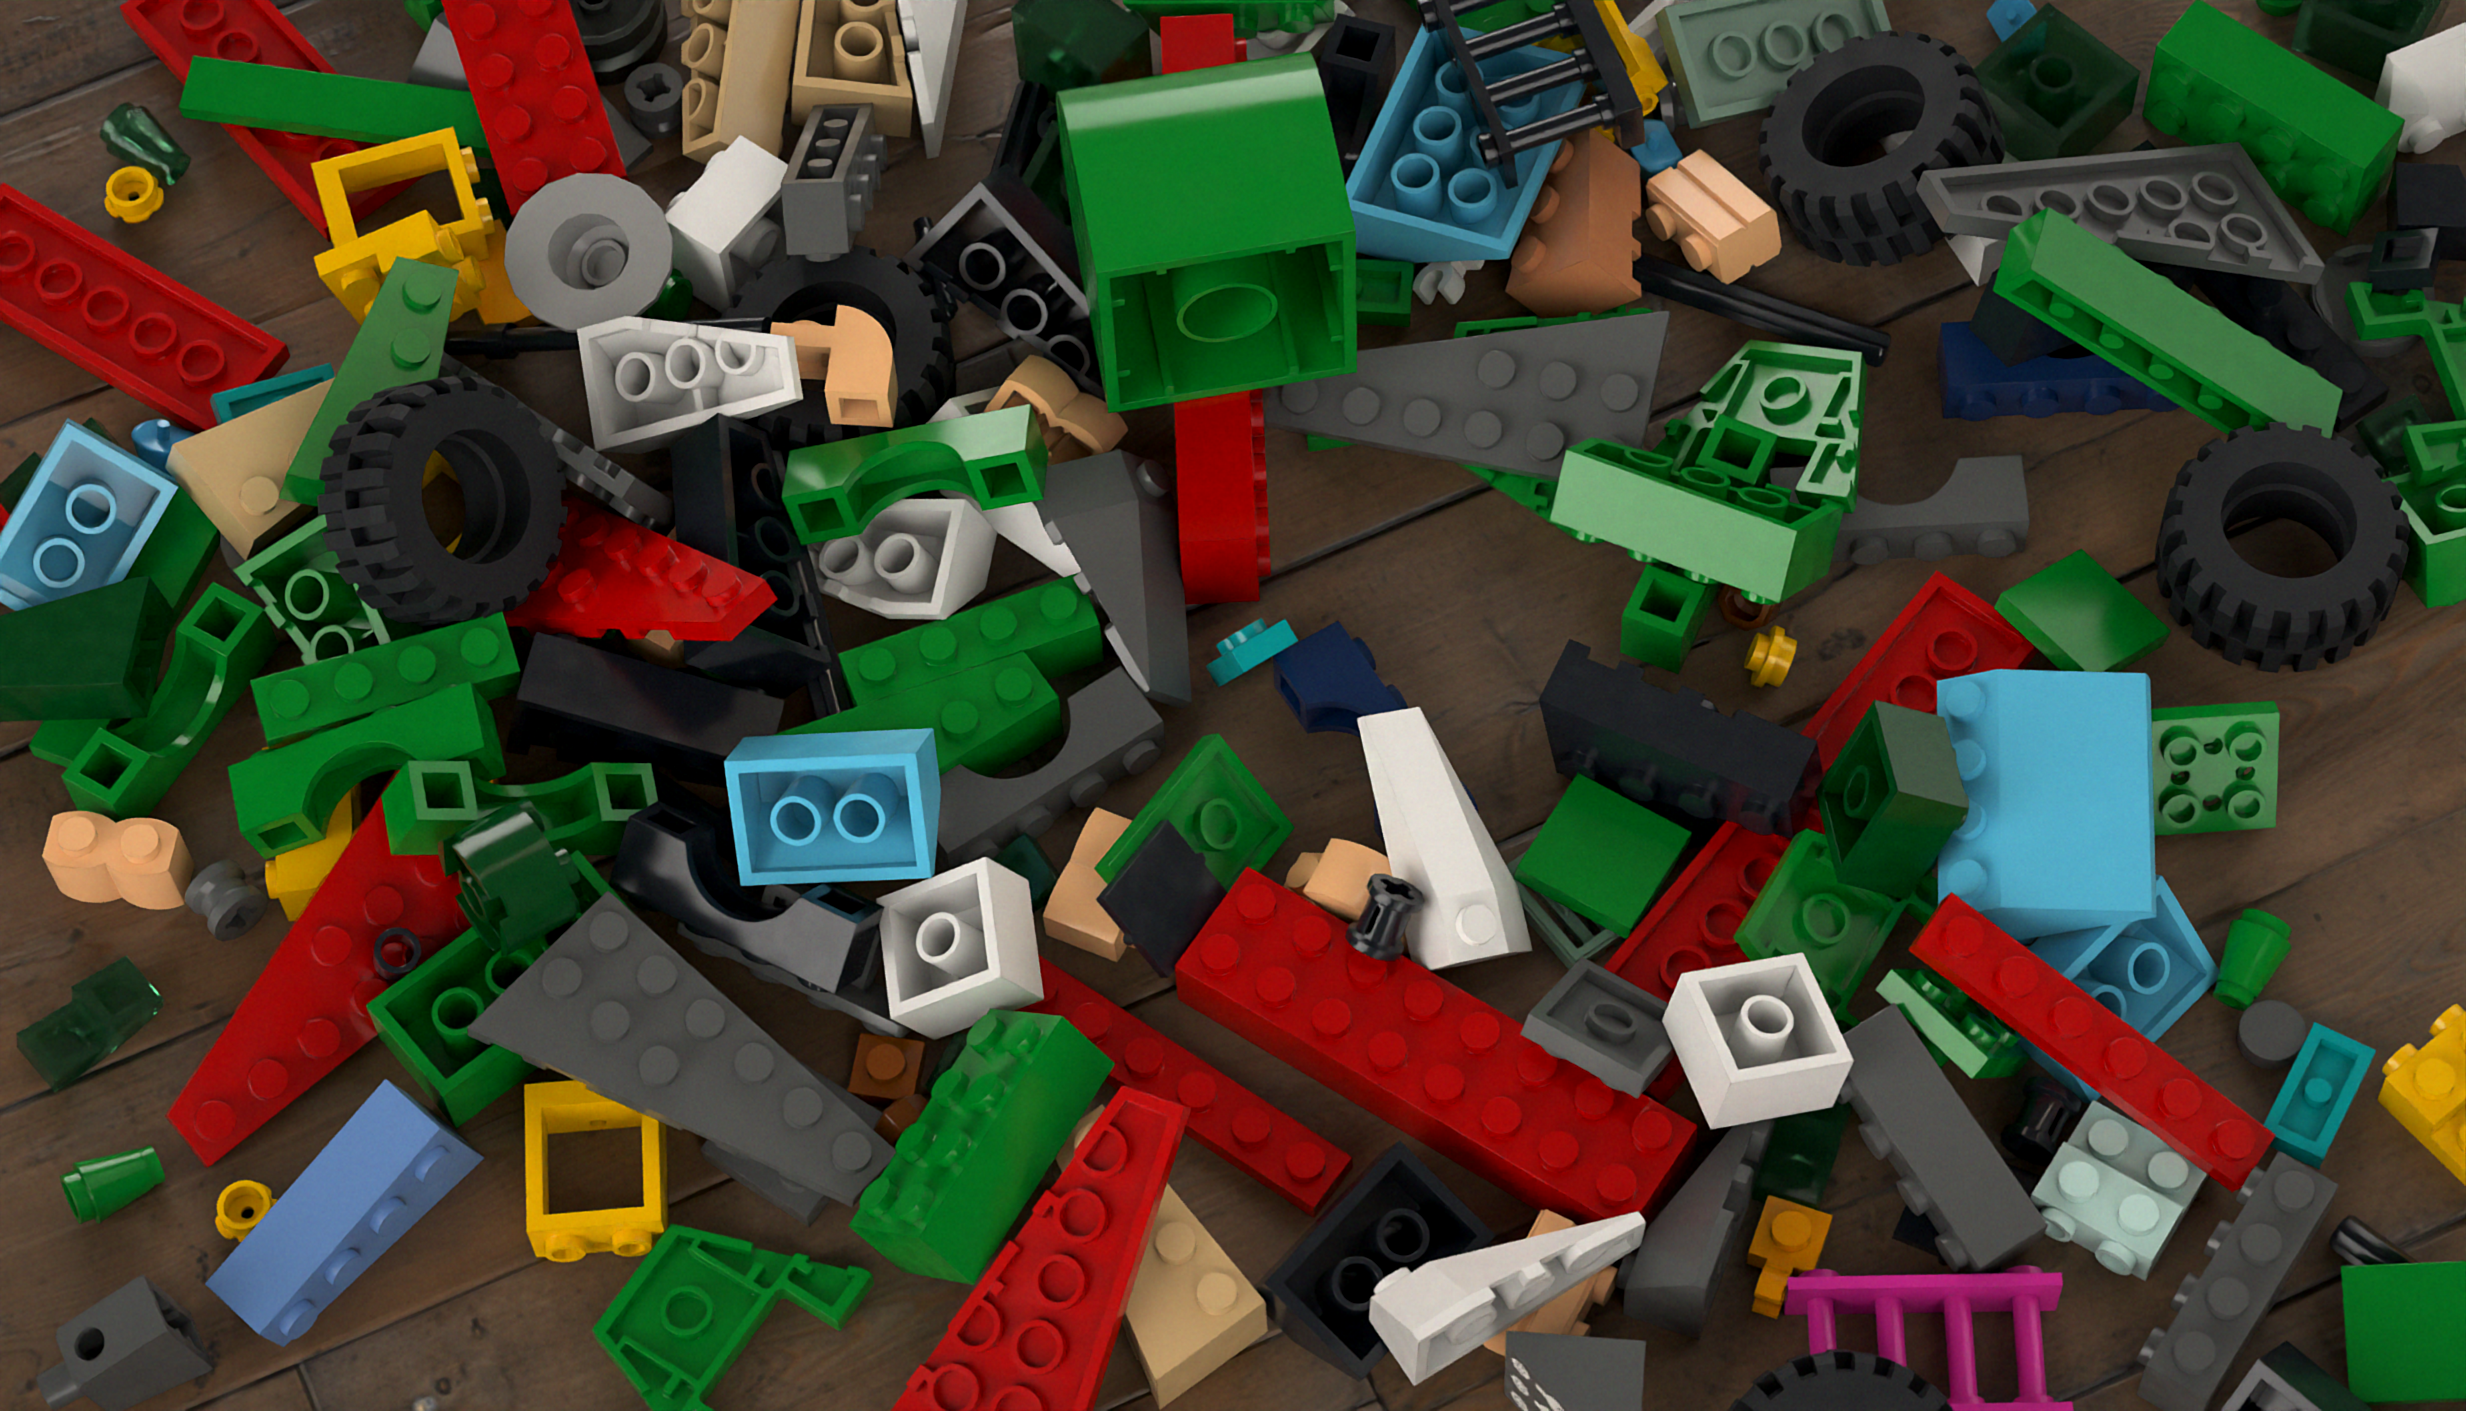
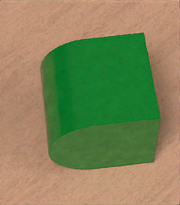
M1311 52L1293 53L1056 92L1059 137L1070 213L1108 413L1357 373L1356 230L1322 82Z

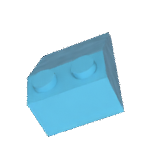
M67 417L0 533V603L18 611L123 581L179 487L178 482L173 477Z

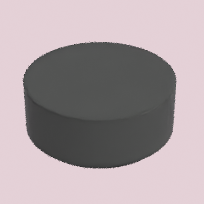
M2278 1000L2259 1001L2248 1007L2241 1017L2236 1034L2237 1046L2243 1057L2251 1064L2263 1069H2281L2289 1066L2296 1060L2305 1042L2306 1026L2299 1012L2289 1004Z

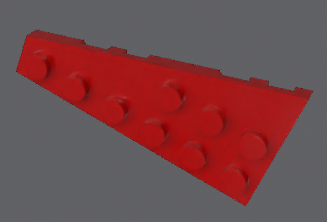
M570 496L566 501H561L562 506L568 507L567 524L565 527L559 528L557 538L563 540L556 562L546 563L545 565L550 570L547 579L538 591L529 592L530 595L525 603L513 611L503 612L507 628L509 626L525 627L531 636H535L537 631L547 635L564 633L575 637L602 638L607 629H620L626 639H644L650 630H668L674 640L732 641L777 600V597L765 579ZM454 624L441 625V627L443 628Z
M400 769L396 770V771L393 773V775L391 776V778L389 779V781L387 782V784H386L385 787L383 788V792L381 793V795L384 793V791L387 789V787L389 786V784L392 782V780H393V779L395 778V776L398 774V772L400 771ZM381 795L365 819L361 821L349 839V843L328 874L324 876L268 960V964L234 1011V1015L212 1048L208 1050L165 1114L166 1119L205 1168H209L378 1034L366 1004L398 982L381 977L373 966L372 955L375 942L384 931L395 927L405 928L418 938L421 946L418 967L472 927L455 898L456 895L462 892L458 879L459 875L455 872L445 877L439 855H391ZM399 942L389 943L381 950L382 958L391 966H404L412 959L409 948Z
M1127 1086L1120 1087L1074 1151L1075 1156L1051 1190L1047 1189L1032 1209L1034 1213L1014 1241L1010 1240L949 1323L947 1326L948 1332L927 1361L924 1364H920L905 1385L908 1387L890 1411H1093L1191 1111L1190 1107Z

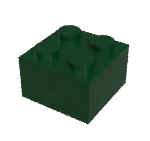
M1878 700L1872 702L1815 790L1837 882L1907 900L1923 876L1931 873L1936 864L1938 854L1952 833L1963 826L1969 811V798L1963 788L1956 762V751L1952 747L1944 717Z

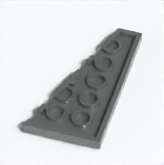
M2239 142L1923 171L1916 187L1917 193L1942 232L2007 241L2010 229L2045 208L2050 207L2056 212L2069 216L2077 225L2104 242L2119 247L2125 255L2132 259L2317 285L2325 269L2321 259Z
M1669 310L1357 351V373L1272 386L1264 422L1269 428L1559 482L1566 449L1591 437L1643 450L1671 313Z
M443 351L438 378L455 376L459 379L470 376L486 380L492 388L498 387ZM518 402L516 408L528 407L542 425L538 428L541 436H549L552 439L558 453L557 456L553 457L556 469L564 471L565 477L588 492L595 494L609 503L608 505L649 530L663 536L668 529L673 530L676 525L674 501L603 454L595 451V449L523 402Z
M609 891L597 900L467 1027L468 1036L488 1045L492 1042L523 1056V1060L544 1070L548 1067L586 1084V1089L680 1131L684 1128L715 1142V1146L736 1156L740 1153L778 1170V1175L850 1207H853L860 1200L865 1189L881 1176L896 1153V1150Z

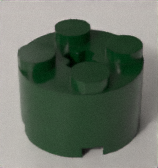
M523 798L515 803H509L438 843L439 860L445 877L455 872L459 875L458 879L462 892L456 895L455 898L462 912L486 946L493 952L501 948V956L504 957L571 921L581 911L579 901L570 887L580 881L577 867L569 853L562 846L554 850L543 835L545 828L542 818L528 798Z

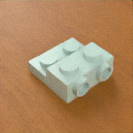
M2093 1100L2068 1142H2063L2031 1194L2030 1200L2048 1224L2045 1231L2046 1235L2062 1242L2072 1240L2095 1253L2097 1260L2107 1269L2120 1275L2133 1274L2146 1281L2209 1175L2148 1129Z

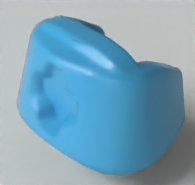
M1996 0L1987 11L1986 16L2007 52L2012 57L2029 55L2037 51L2042 43V26L2040 17L2033 4L2029 0Z
M1643 119L1646 143L1629 148V155L1640 164V177L1646 182L1670 166L1673 169L1677 168L1678 162L1683 159L1681 151L1675 144L1663 120Z
M158 418L138 424L131 433L138 458L171 477L172 475L166 470L165 466L172 444L196 435L191 431L182 430L170 425L167 420Z

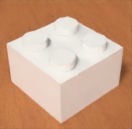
M742 135L725 151L717 152L708 162L704 174L687 192H681L676 195L665 212L666 220L674 238L673 267L680 270L683 278L691 282L694 296L720 313H723L728 307L734 308L731 297L744 282L747 281L753 285L757 281L755 275L757 270L771 261L776 266L787 261L781 182L788 164Z
M983 857L876 899L877 904L884 907L879 926L890 1019L936 1040L973 1026L990 1009L1014 1011L1044 1000L1029 882L1024 877L987 857Z
M1803 952L1681 973L1662 1019L1663 1025L1711 1130L1831 1108L1854 1062Z

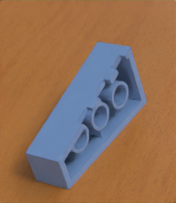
M385 1079L208 1279L205 1285L256 1333L285 1347L291 1340L297 1339L306 1333L314 1324L318 1315L474 1169L484 1157L429 1107Z

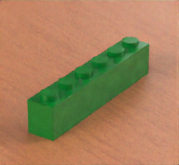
M2050 207L2045 208L2010 229L1993 287L1995 293L2229 435L2231 430L2248 425L2252 426L2254 432L2264 430L2265 423L2287 422V429L2302 431L2304 424L2322 428L2321 436L2331 439L2343 390L2321 377L2313 368L2295 361L2274 348L2263 337L2250 333L2223 316L2215 307L2205 305L2175 286L2167 277L2154 273L2125 255L2119 247L2104 242L2077 225L2069 216L2056 212Z

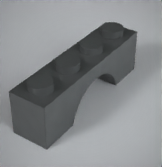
M2022 455L1958 458L1953 474L1944 487L1929 498L1912 504H1881L1857 494L1856 508L1853 514L1843 513L1831 562L1854 561L1861 565H1873L1886 559L1917 558L1922 561L1931 562L1954 555L1980 554L1987 558H2000L2012 552H2024L2030 516ZM1806 467L1770 468L1768 483L1791 489L1790 502L1799 504L1795 488Z
M1121 666L1067 698L1070 716L1068 738L1059 754L1040 770L1018 778L998 779L977 774L959 764L939 776L941 798L935 860L944 872L983 857L996 862L1000 853L1021 840L1031 841L1040 837L1052 826L1054 820L1076 806L1084 808L1095 803L1104 795L1110 785L1128 774L1137 775L1143 773L1158 761L1161 754L1166 751L1164 722Z

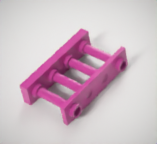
M2016 1266L2005 1270L2002 1274L1839 1276L1833 1270L1813 1269L1801 1273L1799 1277H1787L1784 1315L1808 1316L1810 1355L1837 1349L1835 1314H1876L1878 1356L1888 1358L1907 1368L1903 1313H1944L1950 1398L1946 1401L1954 1411H2073V1402H2054V1399L2047 1395L2040 1311H2056L2063 1287L2062 1273H2044L2041 1268L2036 1266ZM2012 1311L2019 1397L2014 1399L2013 1403H1985V1400L1978 1396L1972 1312Z

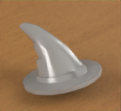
M577 173L546 184L520 207L506 234L504 267L515 296L538 320L565 332L577 333V329L623 316L639 317L657 302L672 274L674 238L663 210L640 186L612 174Z

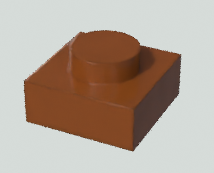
M860 1033L848 1092L870 1106L888 1108L899 1098L918 1094L927 1055L925 1042Z

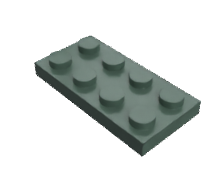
M1697 0L1667 6L1655 14L1690 129L1767 113L1769 105L1777 92L1784 94L1788 89L1787 80L1799 68L1805 71L1813 65V57L1826 49L1830 53L1844 47L1843 41L1856 36H1861L1866 40L1874 38L1875 32L1892 30L1882 0Z

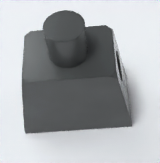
M143 1274L60 1326L55 1338L64 1361L38 1374L36 1380L44 1399L54 1411L65 1407L83 1396H87L106 1411H123L213 1370L214 1367L191 1312Z

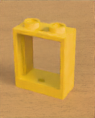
M453 127L311 163L317 191L334 248L358 238L346 195L448 169L463 220L440 225V228L450 227L454 231L464 257L472 255L476 261L490 258L485 235L496 232L491 210L486 197L476 200L474 198L471 184L480 182L474 154L471 147L459 148Z
M577 1080L524 1084L526 1230L536 1257H546L555 1262H572L582 1259L586 1253L613 1251L617 1255L628 1257L649 1253L669 1227L666 1124L586 1089V1084ZM642 1126L643 1207L549 1214L548 1134Z

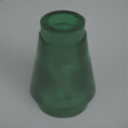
M131 102L119 105L107 117L100 130V139L107 144V152L133 166L147 170L151 175L163 180L168 185L176 183L190 166L191 157L183 151L181 146L146 106L136 107Z

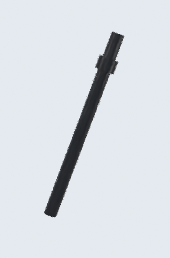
M770 317L673 321L770 334L772 324ZM506 322L488 323L484 326L483 330L447 331L443 349L450 356L484 354L489 360L515 359L521 352L580 350L577 333H568L554 326L518 328L514 323Z

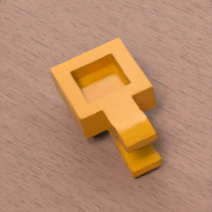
M1768 1195L1747 1256L1746 1264L1762 1268L1754 1292L1755 1300L1751 1311L1778 1319L1784 1302L1787 1277H1799L1801 1273L1817 1268L1831 1228L1833 1215Z

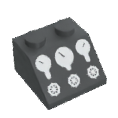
M1507 1331L1504 1394L1520 1411H1642L1646 1341Z

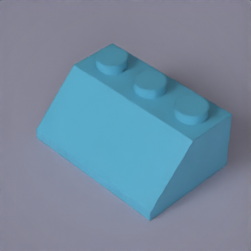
M933 728L744 737L725 759L724 768L741 886L932 878L934 875L941 786Z
M2156 875L2157 917L2040 936L2028 948V950L2153 1043L2216 982L2219 972L2218 967L2161 875ZM2021 1035L2017 1044L2054 1078L2075 1093L2079 1099L2091 1104L2093 1100L2096 1101L2101 1096L2100 1093Z

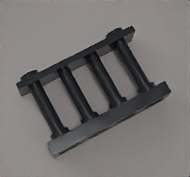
M1416 0L1424 29L1427 33L1437 31L1480 128L1481 134L1476 135V140L1483 163L1487 170L1497 167L1506 190L1518 186L1515 154L1601 126L1603 131L1613 129L1622 151L1646 143L1642 104L1593 0H1554L1555 4L1551 5V12L1468 40L1464 39L1455 18L1507 0ZM1559 35L1562 40L1571 37L1576 48L1571 50L1572 57L1486 86L1475 64L1476 62ZM1580 80L1582 85L1592 83L1596 95L1592 96V103L1506 132L1495 109Z

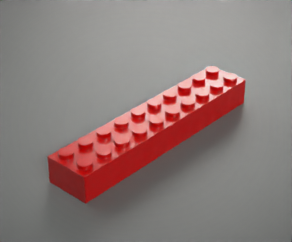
M1233 13L1160 17L1162 75L1247 61L1246 37L1234 38ZM1263 388L1175 402L1179 543L1185 605L1260 601L1259 577H1271Z

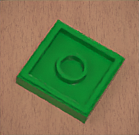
M2082 548L2004 591L1994 606V609L2061 671L2119 672L2164 646L2172 631Z
M1577 773L1516 867L1514 880L1627 939L1639 924L1689 845L1692 832Z
M2466 1261L2341 1266L2349 1391L2366 1405L2466 1402Z

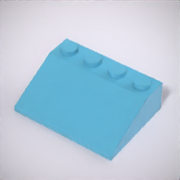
M1423 24L1345 185L1356 230V252L1388 261L1414 263L1509 259L1563 139L1515 154L1518 186L1506 190L1497 167L1487 170L1483 163L1476 140V135L1481 134L1480 128L1437 31L1427 33ZM1459 26L1465 40L1486 34ZM1530 44L1476 62L1475 64L1486 86L1572 57V55ZM1580 80L1495 109L1506 132L1577 108L1588 84L1582 85Z
M1997 669L1937 681V716L1944 717L1952 747L1956 751V762L1963 788L1969 798V811L1963 826L1952 833L1938 854V905L1944 897L1952 892L2015 940L2157 917L2151 685L2148 675L2146 673Z

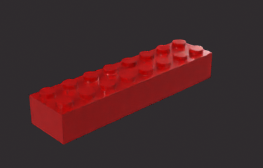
M1248 866L1245 868L1175 965L1179 1001L1539 1212L1547 1209L1573 1221L1576 1226L1639 1212L1646 1221L1645 1233L1695 1158L1698 1125L1643 1093L1637 1099L1625 1091L1615 1090L1607 1086L1599 1077L1574 1063L1550 1055L1541 1045L1521 1035L1524 1027L1523 1024L1403 955L1396 961H1382L1361 953L1351 946L1345 938L1349 924Z

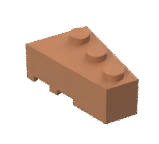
M1594 128L1563 138L1525 221L1519 245L1516 247L1511 258L1512 269L1505 292L1542 319L1577 316L1581 312H1591L1592 315H1596L1641 298V283L1635 280L1632 274V261H1636L1641 257V243L1632 237V221L1641 217L1640 164Z

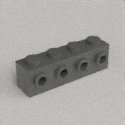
M873 103L813 105L781 182L787 255H805L807 260L815 262L831 261L839 258L842 253H850L857 232L865 230V211H872L873 191L880 189V171L887 170L888 165L887 140L885 134H876Z
M1895 1002L1844 1033L1842 1036L1854 1062L1836 1100L1842 1105L1848 1101L1863 1121L1858 1128L1869 1150L1879 1160L1887 1156L1901 1177L1896 1182L1897 1188L1911 1211L1917 1216L1924 1212L1940 1234L1935 1237L1936 1246L1951 1269L1955 1272L1964 1269L1966 1274H1989L2040 1242L2048 1224Z
M2280 1151L2276 1154L2267 1171L2257 1166L2253 1168L2236 1198V1202L2244 1206L2234 1224L2222 1219L2204 1249L2203 1254L2211 1258L2207 1268L2201 1277L2189 1272L2176 1292L2170 1308L2179 1312L2167 1331L2156 1326L2143 1345L2136 1361L2144 1365L2145 1370L2136 1395L2163 1411H2209L2327 1218L2339 1184Z

